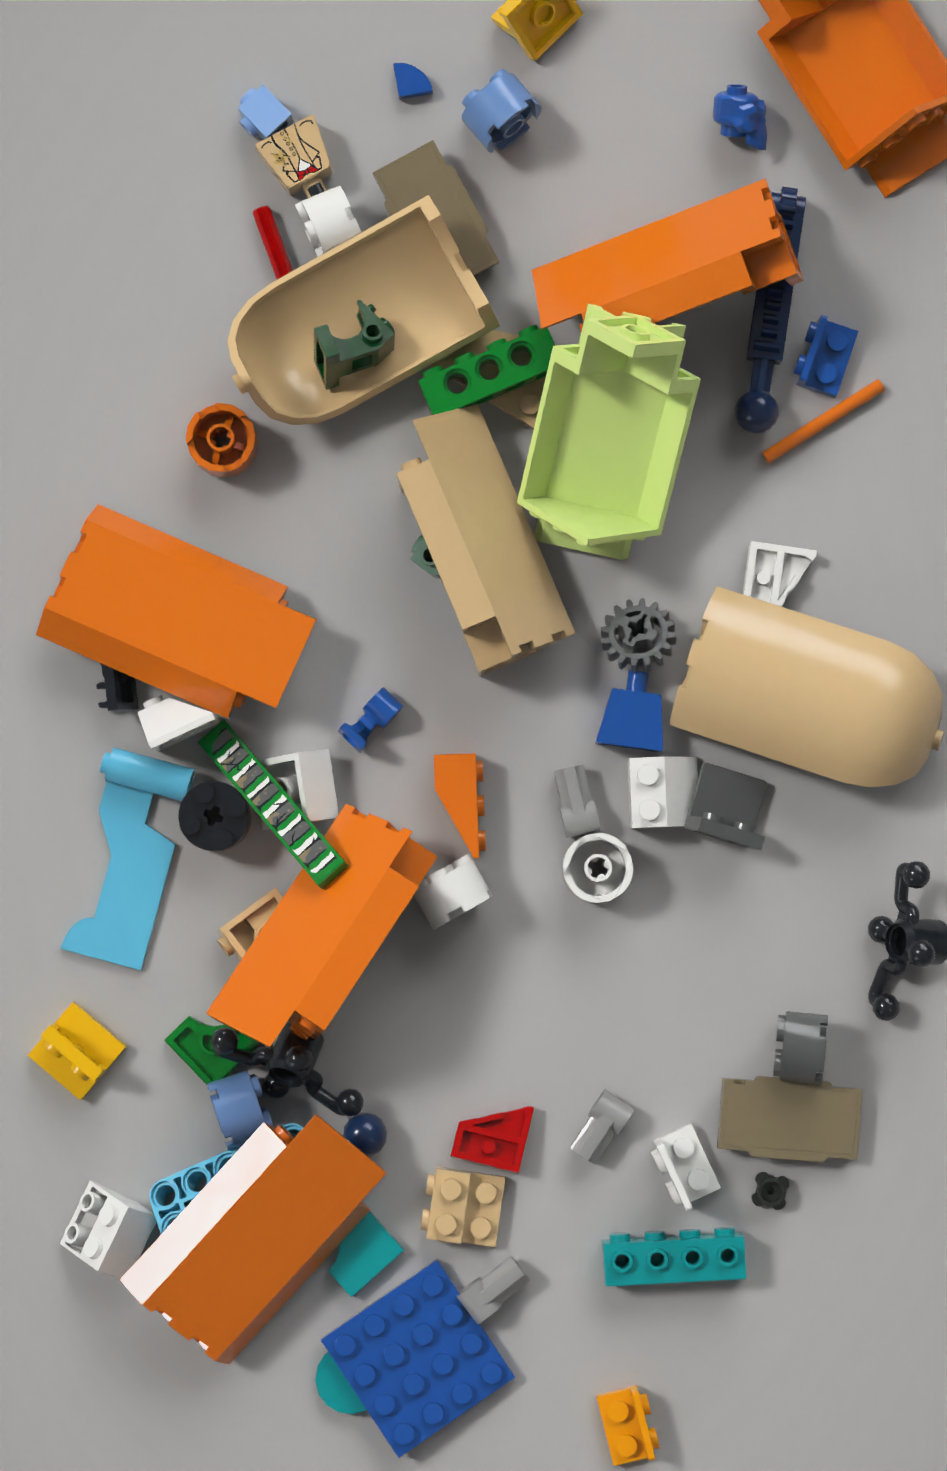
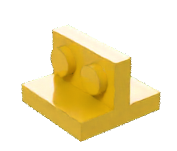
M507 0L491 18L497 27L516 38L527 57L536 61L583 13L575 0Z
M74 1001L54 1024L49 1025L41 1034L42 1039L27 1056L75 1097L82 1100L127 1046Z

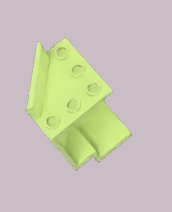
M588 304L579 344L553 346L517 504L529 510L531 516L538 518L534 531L537 541L623 560L629 557L633 539L645 540L646 537L662 534L701 378L680 368L686 340L683 339L686 325L673 322L671 325H656L651 322V317L624 311L622 316H615L603 310L601 306Z

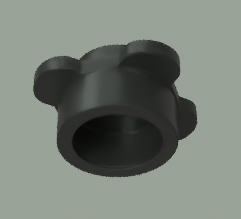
M766 1172L758 1173L755 1177L757 1187L756 1192L751 1197L752 1202L756 1206L764 1204L772 1206L775 1210L783 1209L786 1205L784 1198L785 1190L789 1187V1180L785 1176L776 1178L768 1176ZM768 1188H773L774 1192L768 1194L767 1190Z

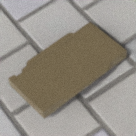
M434 140L373 172V177L386 199L384 205L390 216L429 195L459 248V253L464 263L471 270L474 277L499 264L500 261L485 236L488 229L455 168L447 166Z
M757 1076L754 1080L722 1078L717 1148L749 1151L751 1156L813 1162H824L827 1157L857 1160L863 1089L835 1087L828 1081H822V1084L783 1081L780 1080V1077Z

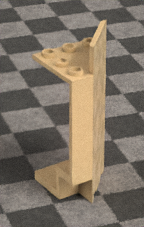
M475 404L412 420L428 460L422 462L420 458H415L402 464V471L396 473L401 493L404 492L448 594L460 628L474 658V665L479 677L539 652L547 645L576 634L523 508L517 504V494L479 405Z

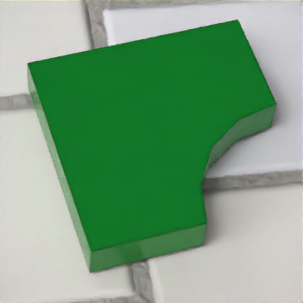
M188 1016L164 1040L206 1085L207 1083L227 1077L240 1064L218 1057L213 1051L211 1045L213 1033L223 1027L230 1028L224 1024L217 1026L200 1023L192 1016ZM234 1030L239 1038L237 1048L253 1052L261 1044Z

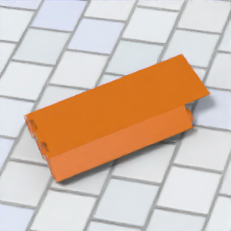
M97 504L80 531L82 533L75 551L70 552L59 575L61 579L54 596L50 595L46 602L36 635L225 718L230 716L234 707L239 709L242 707L246 696L277 708L316 622V619L287 607L289 601L284 600V596L288 586Z
M316 1114L295 1137L281 1125L274 1127L263 1122L126 1272L120 1281L149 1311L157 1310L169 1321L168 1325L188 1341L193 1338L199 1342L205 1349V1354L214 1361L229 1365L371 1210L363 1200L387 1173Z

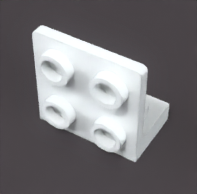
M691 1123L653 1140L656 1149L650 1152L661 1174L667 1172L671 1179L665 1185L676 1206L682 1204L685 1210L689 1211L693 1209L690 1202L721 1188Z

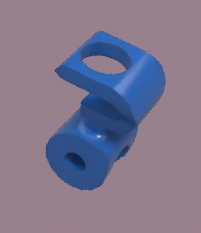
M383 687L363 707L365 714L358 719L357 723L354 725L342 724L338 729V733L361 753L366 747L367 737L377 726L384 729L404 706Z

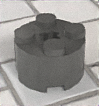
M786 1011V1015H778L776 1041L783 1042V1049H775L773 1076H780V1080L822 1084L823 1073L816 1072H824L827 1037L826 1027H820V1025H828V1015Z

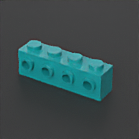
M735 1227L714 1228V1234H700V1229L679 1230V1236H665V1231L644 1232V1238H630V1233L609 1234V1239L602 1240L605 1286L746 1279L744 1236L741 1232L735 1233Z

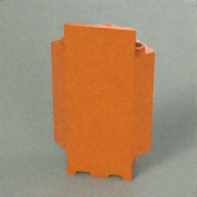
M758 0L769 16L770 21L758 30L757 34L845 170L855 166H859L860 169L866 168L884 198L947 159V59L909 0Z
M766 178L532 269L541 329H546L579 315L582 316L584 321L588 304L601 306L603 310L615 316H622L624 311L651 317V322L655 324L739 291L745 295L784 279L791 286L804 281L782 216L776 209ZM583 323L579 324L580 331H582Z
M345 804L324 837L349 866L323 889L302 868L206 1014L269 1048L287 1022L292 1024L289 1029L304 1040H307L309 1037H312L314 1040L317 1039L326 1030L438 856L409 838L413 831L402 828L399 831L389 821L370 813L366 816L355 807Z

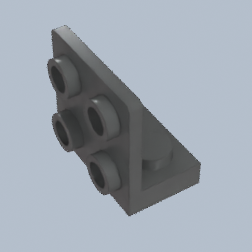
M703 763L684 829L746 848L762 850L765 836L755 834L754 830L767 782L714 764Z

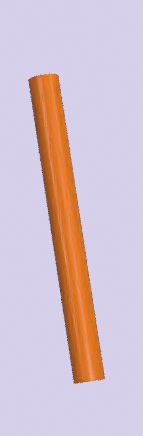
M879 379L875 380L761 453L765 461L770 464L884 392L883 384Z

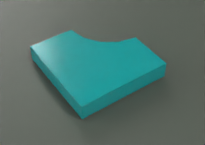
M369 1211L340 1243L337 1259L330 1267L329 1273L353 1297L402 1253L404 1248L373 1213Z

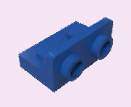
M821 314L817 323L811 321L804 341L809 342L810 345L806 355H799L793 373L799 375L796 385L836 398L859 331L828 321V317Z

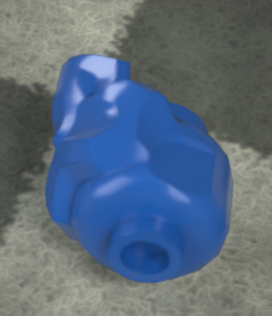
M727 85L726 91L719 92L714 97L713 120L721 125L720 134L727 137H746L747 146L755 150H766L767 130L764 100H760L755 94L747 92L746 85Z

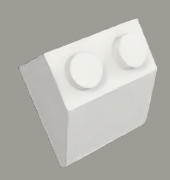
M329 749L296 752L259 760L312 823L336 819L339 813ZM261 818L262 829H263V830L270 829V828L268 827V825H267V824L263 821V819Z
M697 757L629 758L627 762L630 829L684 827L698 780Z

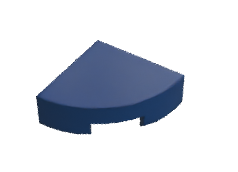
M393 63L399 100L433 94L431 83L421 70L410 64Z

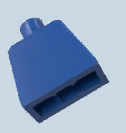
M628 670L626 690L612 688L595 744L653 752L663 751L661 695L647 693L649 673L642 671L632 673V670Z

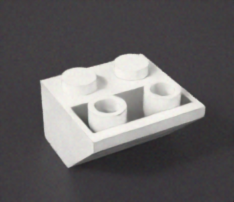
M89 1181L60 1244L96 1271L122 1278L139 1259L157 1221L154 1213L140 1203L96 1182Z

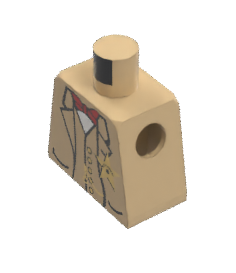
M313 114L255 144L259 157L290 196L304 190L307 197L310 198L327 190L322 180L333 173Z

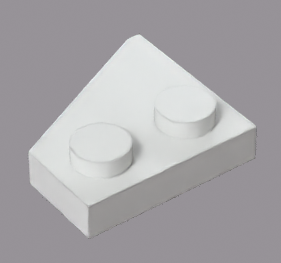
M756 541L749 542L742 594L782 607L785 599L795 588L809 564L816 557L817 550Z

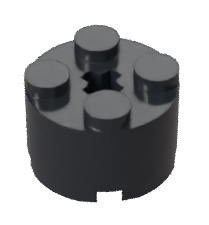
M220 781L199 783L189 790L180 804L178 814L180 829L187 840L196 847L208 851H224L240 843L247 835L252 819L247 800L234 786ZM218 806L221 808L219 814L224 816L223 821L215 822L211 826V819L207 817V813L209 810L215 811Z

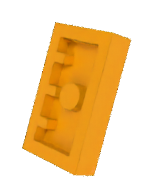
M635 1385L596 1395L613 1465L617 1466L648 1458L649 1461L656 1460L653 1450L659 1449L660 1446L655 1427L650 1429L647 1427L645 1415L651 1414L647 1394H639L638 1387Z

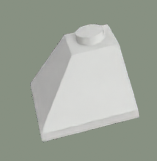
M162 695L143 703L145 709L137 712L150 748L158 752L221 722L219 717L212 712L171 698L164 700Z

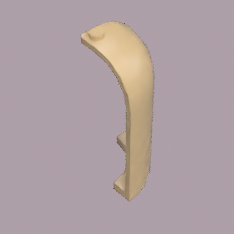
M429 195L270 283L251 297L234 318L227 339L230 359L237 371L236 374L232 375V378L241 394L249 392L255 404L269 418L290 425L318 424L349 411L500 326L489 301L471 270L464 263L459 253V248ZM357 300H361L366 306L369 304L374 305L376 308L374 313L379 318L383 317L388 320L394 328V350L379 365L340 377L339 386L326 390L314 362V328L327 324L334 337L341 339L352 338L362 330L356 317L358 314Z
M716 587L702 617L703 625L699 640L694 639L686 661V665H689L685 680L682 685H679L669 723L670 726L833 780L864 787L894 786L913 778L927 762L931 750H939L944 731L939 730L942 719L943 693L934 673L914 653L890 641L722 587Z

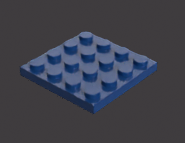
M437 1259L320 1339L398 1458L515 1378L481 1325L474 1321L456 1297V1295H459V1292Z

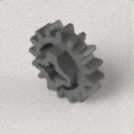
M641 598L636 606H633L630 599L626 600L627 608L625 609L615 605V616L606 615V626L601 627V637L604 638L601 640L602 648L608 651V660L611 662L618 659V666L621 670L627 664L631 665L632 673H636L639 666H644L647 672L651 671L650 663L652 662L662 666V655L671 656V645L676 644V634L673 633L675 631V622L669 620V611L666 609L659 612L657 602L647 607L644 598ZM655 624L662 632L661 637L658 636V631L654 630ZM616 635H619V640L623 641L622 647L618 645L615 639Z

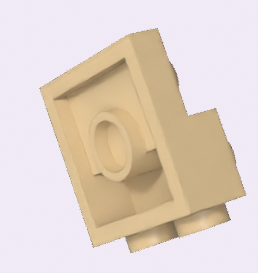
M276 887L217 931L221 936L217 942L228 957L235 954L239 961L242 960L283 898Z
M436 1166L435 1175L428 1174L425 1195L432 1196L431 1208L423 1209L420 1230L427 1231L426 1239L496 1247L505 1176Z

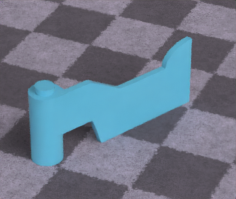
M114 747L111 753L105 752L100 767V772L105 773L106 785L99 807V814L111 853L110 862L94 918H84L74 924L66 934L61 949L142 970L176 844L149 827L146 821L154 794L182 801L192 788L195 769Z

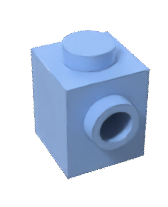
M264 85L257 90L255 88L250 89L240 100L241 105L238 107L242 119L239 123L252 137L258 134L264 140L294 123L292 114Z

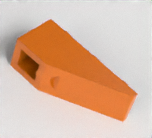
M476 753L434 755L435 791L473 858H479V851H486L485 830H478V816H485L484 795L477 796V782H483V761H476Z

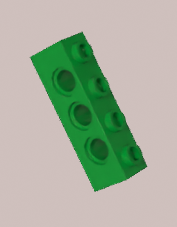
M537 325L529 326L519 331V337L509 342H506L505 338L496 340L486 346L488 351L476 356L473 352H469L454 360L455 365L442 369L440 365L423 372L424 378L418 380L431 415L475 404L480 405L546 377L552 348L555 346L548 328L541 329ZM518 350H524L531 356V361L525 366H518L511 359L513 353ZM485 364H493L499 369V374L496 378L487 380L480 375V368ZM455 377H459L466 381L467 388L462 393H453L447 387L448 382Z

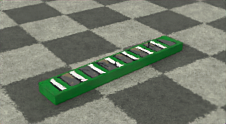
M224 719L198 741L199 745L321 889L349 866Z

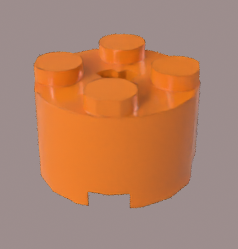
M215 403L213 406L206 407L200 412L198 411L188 424L186 443L190 455L202 470L212 476L225 478L237 476L251 465L257 454L258 438L253 423L244 411L231 404ZM222 433H226L230 441L227 446L224 445L223 448H218V444L214 441L216 436L221 438Z

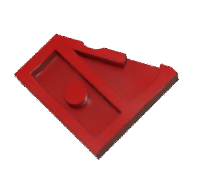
M527 1106L517 1110L460 1121L450 1157L518 1174L534 1107Z

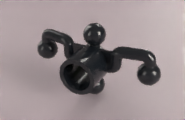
M920 861L902 863L896 870L894 902L899 910L897 920L893 923L888 917L877 916L868 925V934L874 942L885 943L889 954L888 959L883 960L878 966L868 993V1000L873 1006L874 1014L878 1019L884 1021L893 1020L900 1011V1003L897 998L891 994H883L890 974L895 976L903 975L907 971L909 964L923 968L929 965H939L947 960V925L941 920L919 919L918 908L908 901L909 887L915 889L923 888L930 880L929 868Z
M287 1022L279 1033L273 1049L259 1047L253 1052L237 1048L239 1038L237 1033L231 1028L223 1027L213 1033L211 1045L218 1057L248 1066H258L261 1064L267 1067L269 1074L264 1078L263 1088L270 1097H283L289 1092L290 1087L294 1088L304 1085L312 1098L337 1115L354 1116L363 1109L364 1099L357 1090L346 1089L340 1092L338 1097H335L321 1087L323 1078L313 1068L324 1043L322 1034L315 1040L312 1037L304 1040L289 1029L292 1024Z

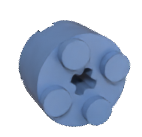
M505 69L497 71L490 78L489 84L480 91L478 89L471 91L462 101V104L465 106L462 121L490 153L493 152L494 146H497L499 150H503L516 142L530 128L526 123L533 115L537 119L541 112V105L514 74L508 73Z
M246 1070L207 1083L208 1090H216L217 1093L210 1096L221 1132L225 1138L231 1137L230 1141L225 1142L228 1150L242 1146L263 1122L273 1126L268 1109L266 1110V1107L260 1108L257 1098L262 1097L263 1093L258 1077L255 1074L249 1075Z

